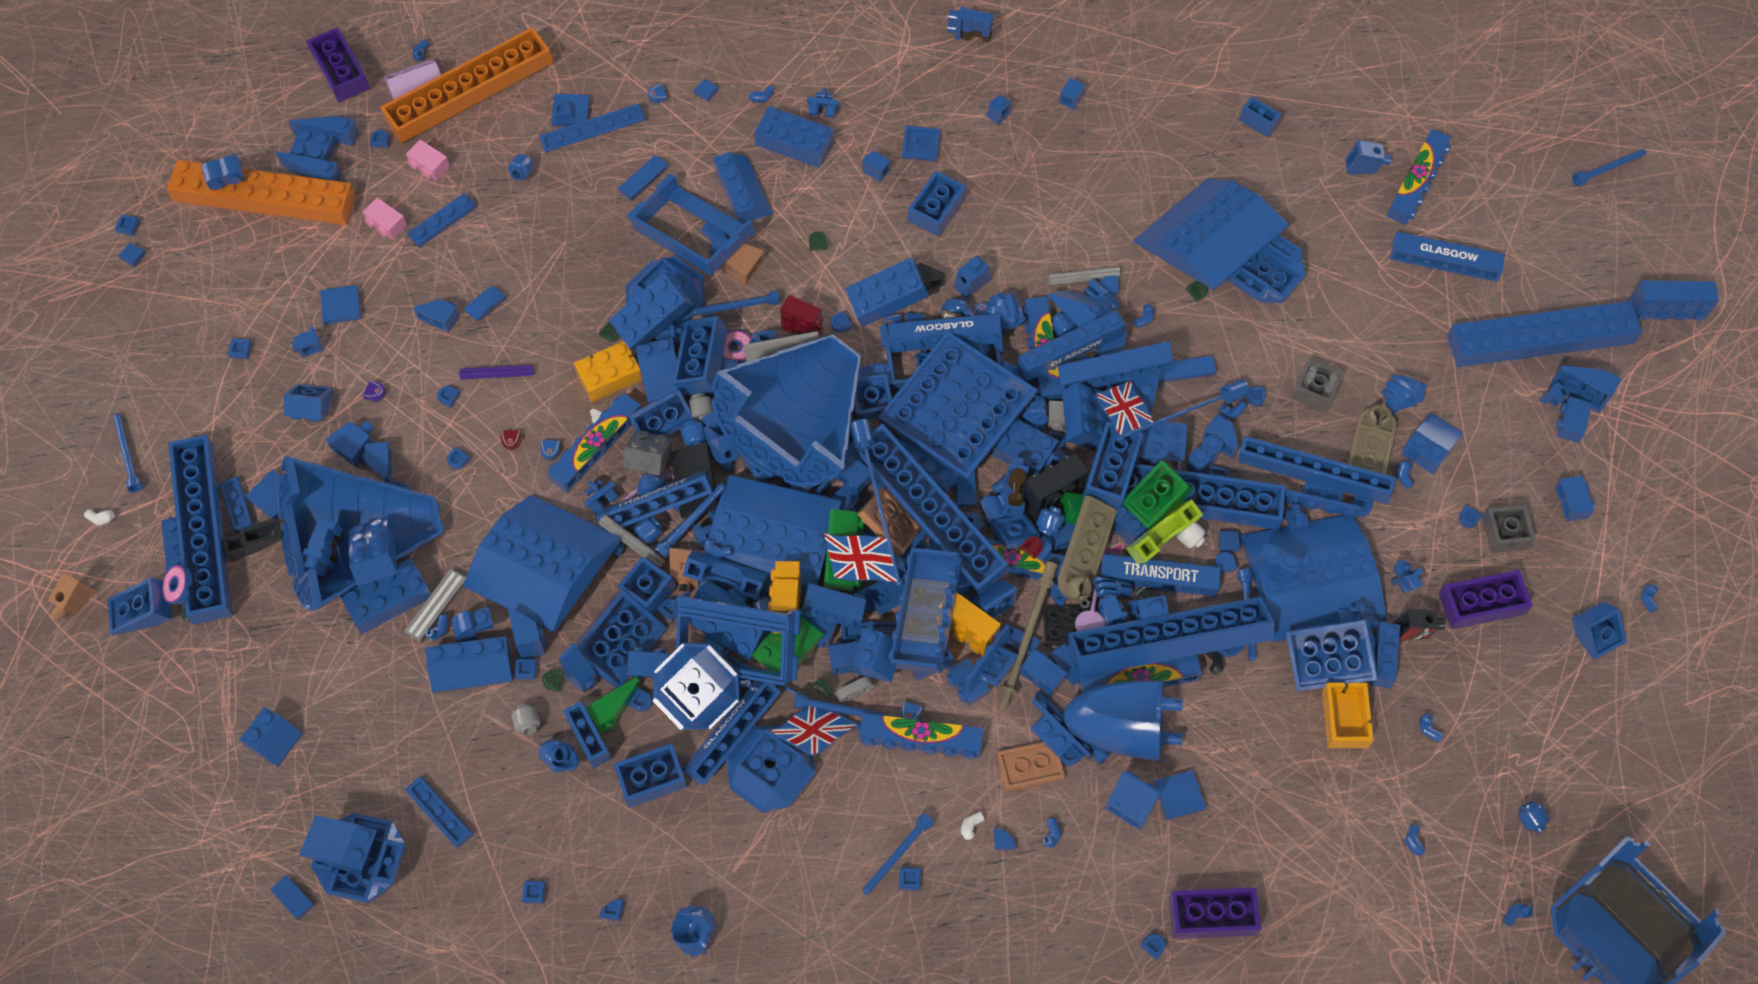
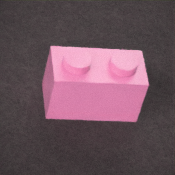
M419 140L406 153L408 164L413 169L420 170L425 177L432 178L435 181L450 168L447 156L422 140Z
M378 197L362 211L365 223L371 228L375 227L383 237L387 236L391 240L407 227L404 216Z

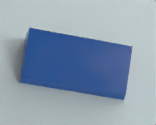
M679 389L628 416L636 431H646L648 434L664 436L683 427L684 423L695 420Z

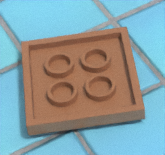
M881 487L878 493L893 553L901 556L922 529L884 487ZM874 495L858 515L874 531L877 537L886 538Z

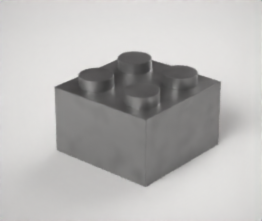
M1308 359L1291 399L1327 413L1344 372Z
M636 431L624 448L623 467L660 476L671 457L672 439L664 435H652L646 431Z
M1526 505L1489 508L1482 517L1491 553L1529 550L1536 540Z

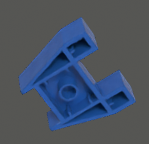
M339 116L289 120L294 135L297 136L290 153L276 151L280 164L302 177L339 182L342 176L337 162L330 161L336 143L354 146L359 133L355 120Z

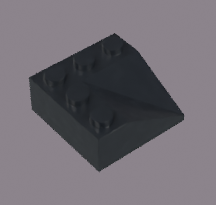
M1075 454L1070 457L1065 456L1058 464L1050 465L1041 474L1028 478L1024 493V510L1035 524L1044 507L1050 508L1053 505L1059 508L1058 503L1066 492L1083 495L1088 471Z

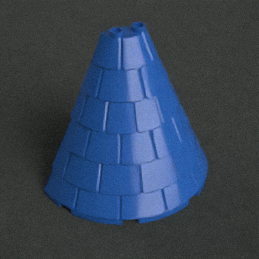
M832 334L814 341L795 345L792 348L777 351L773 355L740 363L735 367L725 370H719L712 384V390H714L715 395L712 399V405L725 437L729 436L736 443L735 450L744 459L771 477L776 474L783 477L786 483L803 486L818 485L823 480L833 479L845 467V453L848 448L851 413L854 409L861 355Z
M285 456L282 461L281 471H285L282 477H279L278 517L281 520L284 519V523H282V549L288 575L295 578L293 579L295 595L304 609H309L310 612L319 610L333 599L338 598L354 586H357L349 567V530H352L355 526L368 525L377 519H388L395 537L396 560L403 558L419 546H423L444 532V523L440 520L439 515L440 504L436 501V497L410 491L392 484H385L363 476L358 477L316 463H307L290 456ZM319 518L337 522L343 529L342 532L345 533L343 540L338 541L335 549L338 556V561L334 563L336 565L335 571L328 570L325 579L317 577L315 569L309 570L304 566L307 557L303 552L305 548L308 549V543Z

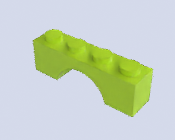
M1192 499L1182 502L1126 549L1137 564L1145 563L1157 554L1168 540L1191 526L1203 514Z

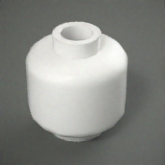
M1194 522L1191 526L1179 532L1177 539L1187 548L1199 547L1205 541L1203 537L1205 529L1197 522Z

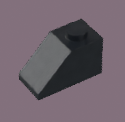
M923 263L916 264L927 290L945 285L946 276L944 272Z

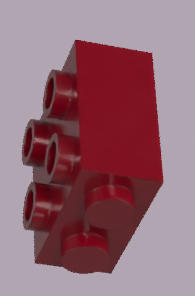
M788 295L780 308L781 328L786 332H793L797 335L818 331L820 337L824 329L822 326V309Z

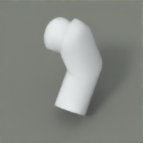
M88 509L84 513L85 518L98 526L111 522L115 517L114 512L111 510L95 513Z
M980 811L963 820L960 831L964 839H972L974 837V826L984 821Z

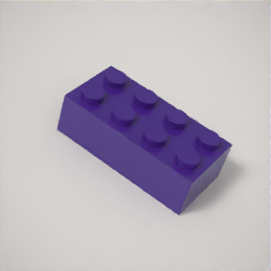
M338 27L306 40L312 57L338 103L370 89L364 72Z
M1520 570L1447 584L1439 592V597L1451 630L1526 615L1533 606Z
M1256 888L1171 891L1168 897L1173 939L1257 936L1261 930Z

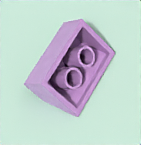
M430 59L383 78L392 98L396 99L441 74L436 61Z

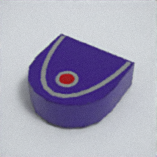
M369 380L363 398L370 401H380L386 393L384 386L379 382Z

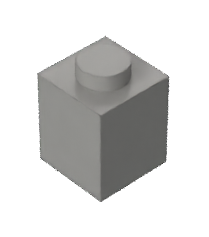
M1049 401L1048 430L1057 432L1065 430L1063 401Z

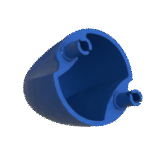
M1129 681L1100 686L1076 696L1064 709V722L1076 737L1110 753L1143 760L1160 761L1161 746L1163 744L1182 746V733H1169L1162 730L1163 710L1182 711L1183 698H1164V681Z

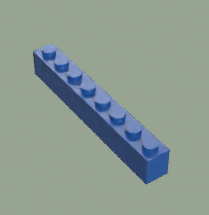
M1245 436L1239 452L1238 463L1388 505L1396 482V478L1247 436Z

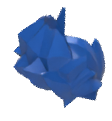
M1000 292L988 300L986 315L1000 314L1002 330L1011 331L1017 326L1023 325L1026 317L1023 316L1022 309L1013 292L1009 295Z
M1391 375L1393 382L1387 380L1385 383L1386 388L1380 391L1385 398L1384 404L1392 410L1391 413L1394 415L1400 410L1414 407L1419 402H1422L1427 384H1424L1422 380L1416 381L1407 376Z
M696 905L681 908L677 912L675 920L672 922V939L680 949L684 950L685 955L690 953L691 957H696L699 954H707V945L713 941L712 935L717 928L714 923L715 918L711 912L705 907Z

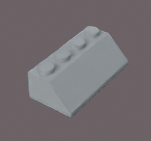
M818 331L744 345L745 360L748 362L773 355L777 351L792 348L795 345L819 339Z

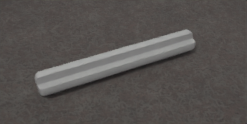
M1119 267L1056 273L1049 275V283L1055 285L1090 281L1092 278L1100 280L1105 276L1120 277L1121 273Z
M607 515L600 519L599 525L621 537L622 542L658 568L664 565L665 558Z

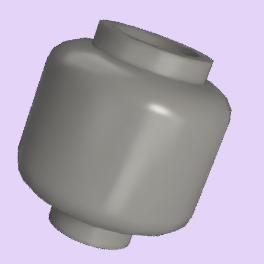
M704 393L692 395L691 399L687 402L692 417L698 420V422H702L701 418L714 411L711 398L705 396Z
M521 704L513 711L511 718L516 732L527 736L537 731L540 726V719L535 707Z

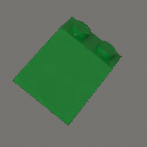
M1161 460L1127 495L1122 503L1150 529L1180 505L1194 489L1168 463Z
M801 614L800 632L795 636V656L798 657V668L825 635ZM772 631L752 654L757 661L772 672L781 673L782 634Z

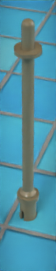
M1046 562L1042 577H1039L1040 589L1017 652V661L1012 667L1006 686L1000 687V690L1004 692L999 705L1001 710L1007 708L1011 695H1017V691L1013 688L1046 592L1050 587H1053V578L1058 568V565L1055 563Z

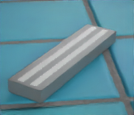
M450 569L404 630L405 634L422 643L426 637V630L434 627L439 615L445 612L462 589L466 577Z

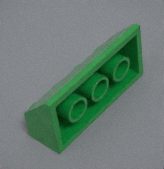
M830 509L828 534L835 536H863V529L866 528V524L858 515L859 512ZM827 549L824 588L858 592L862 581H847L834 578Z

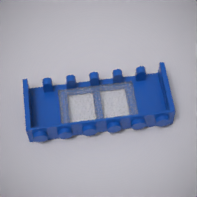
M911 548V554L907 556L908 570L903 576L904 591L900 593L899 598L901 607L900 611L896 613L897 628L892 634L893 649L889 651V661L895 669L941 674L962 561L958 552Z

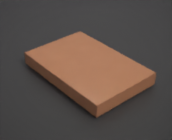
M1043 742L996 752L1005 792L1065 780L1061 759Z

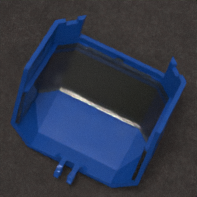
M1625 837L1550 907L1554 935L1578 959L1571 968L1576 971L1584 964L1589 969V971L1583 974L1582 979L1584 981H1587L1594 975L1603 984H1676L1700 965L1726 934L1724 926L1719 924L1717 918L1720 916L1718 908L1701 921L1636 858L1651 843L1645 841L1637 843L1634 841V838Z

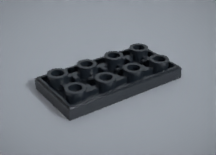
M706 442L670 453L675 481L707 470L713 490L716 488L709 447ZM708 495L679 505L681 518H688ZM718 498L703 513L716 510Z
M1043 607L1044 646H1062L1063 644L1069 646L1068 633L1077 632L1075 627L1077 616L1084 611H1091V607ZM1095 607V612L1101 615L1099 608Z

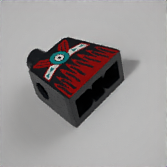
M1407 609L1393 622V624L1400 625L1399 641L1428 639L1437 630L1445 629V620L1437 618L1434 610Z

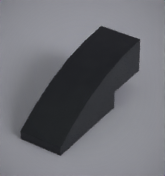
M279 519L241 529L239 530L240 534L224 538L222 542L226 557L229 562H232L270 546L281 539L283 534Z

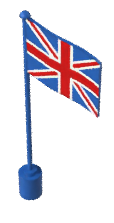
M1239 379L1222 386L1220 396L1153 422L1147 407L1135 392L1131 381L1100 392L1096 397L1100 407L1114 426L1117 433V441H1122L1125 437L1222 399L1225 403L1230 404L1249 395L1250 389L1245 380Z
M861 419L852 422L850 429L855 448L865 453L886 538L835 536L824 533L834 578L847 581L877 580L895 583L896 586L900 587L903 581L900 580L868 453V449L871 448L874 441L869 421Z
M705 635L700 643L711 644L725 659L739 666L750 667L729 656L727 647L712 637ZM775 684L794 695L797 693V691L786 685ZM807 707L799 711L784 725L770 731V734L814 756L826 750L842 735L853 729L859 730L861 723L857 724L835 711Z

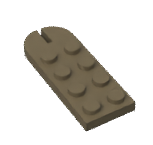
M1377 404L1372 408L1364 410L1358 418L1348 465L1386 475L1396 431V420L1390 409L1384 405L1379 424L1377 425L1376 417L1381 404Z
M1085 496L1058 577L1060 592L1071 600H1084L1090 595L1094 583L1093 580L1096 577L1117 513L1116 509L1091 496Z

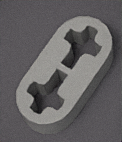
M866 676L842 687L836 692V696L840 703H846L870 691L874 685L870 677Z

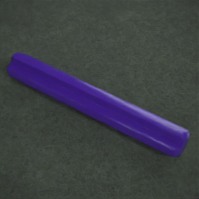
M533 365L459 369L460 379L532 376L534 374Z

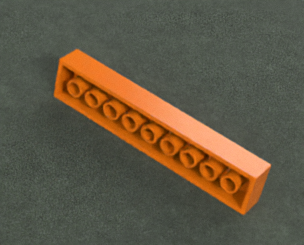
M531 27L380 107L383 118L400 143H403L552 64L553 60L550 49L535 29Z
M183 160L176 161L166 189L174 202L342 225L347 224L355 199L351 183L243 169L245 179L238 184H227L221 189L210 190L205 182L201 167L204 163Z

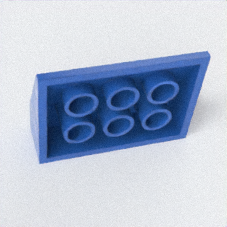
M621 590L612 596L574 645L596 672V675L617 689L629 678L627 676L629 651H633L634 648L646 649L645 652H649L667 627L626 592Z
M1369 617L1291 629L1286 632L1297 691L1324 688L1326 683L1348 684L1378 679Z

